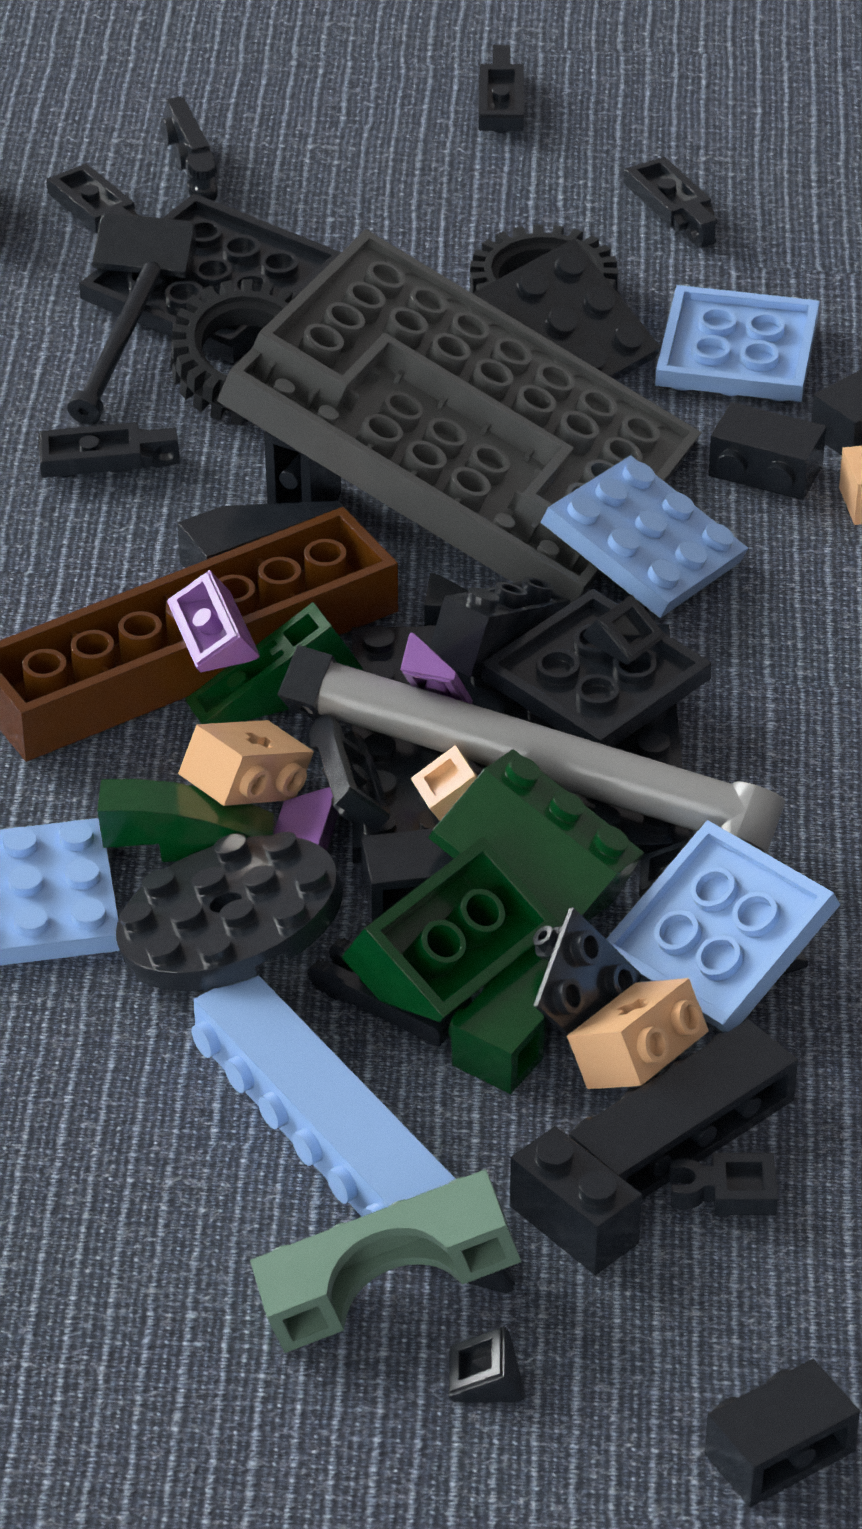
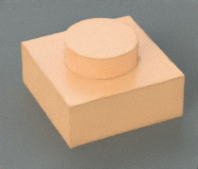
M455 745L414 775L411 780L429 809L440 821L478 776Z

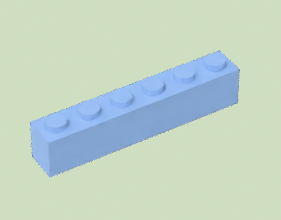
M259 975L236 984L214 988L194 998L195 1025L192 1026L191 1032L198 1050L207 1058L212 1056L225 1070L233 1088L239 1093L245 1092L258 1105L265 1122L272 1129L279 1128L289 1138L297 1155L307 1166L314 1165L327 1179L331 1191L341 1203L345 1204L348 1202L363 1217L386 1208L397 1201L409 1199L446 1185L455 1179Z

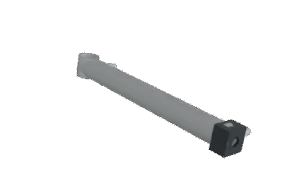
M297 645L278 692V696L292 712L318 719L325 713L330 714L337 720L443 753L456 745L467 760L489 766L514 749L523 757L535 762L544 774L568 792L694 831H698L708 820L766 854L786 800L777 793L755 784L739 781L730 784L345 666L339 664L330 654Z

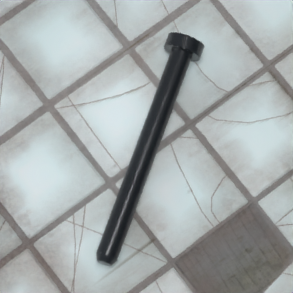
M150 261L144 264L83 391L75 392L67 405V410L74 420L88 425L99 421L104 411V405L101 401L103 393L161 275L158 263Z

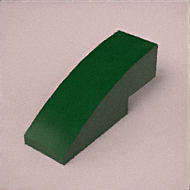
M101 779L97 813L103 848L159 844L162 863L177 862L196 852L214 846L219 839L230 834H242L245 838L275 834L274 814L253 804L223 806L198 787L175 782L144 779Z

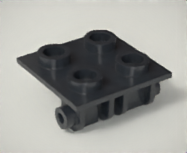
M574 907L569 908L563 926L555 928L548 925L543 926L533 937V943L536 945V954L541 959L549 961L533 1006L566 1037L641 979L642 975Z

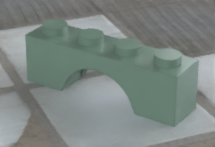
M484 1169L466 1177L456 1178L446 1185L412 1198L397 1201L386 1208L350 1222L337 1224L329 1230L293 1244L280 1246L272 1252L251 1259L250 1262L266 1317L284 1353L344 1331L348 1310L357 1294L371 1280L391 1269L406 1265H429L448 1272L463 1285L521 1262L500 1201L487 1170Z

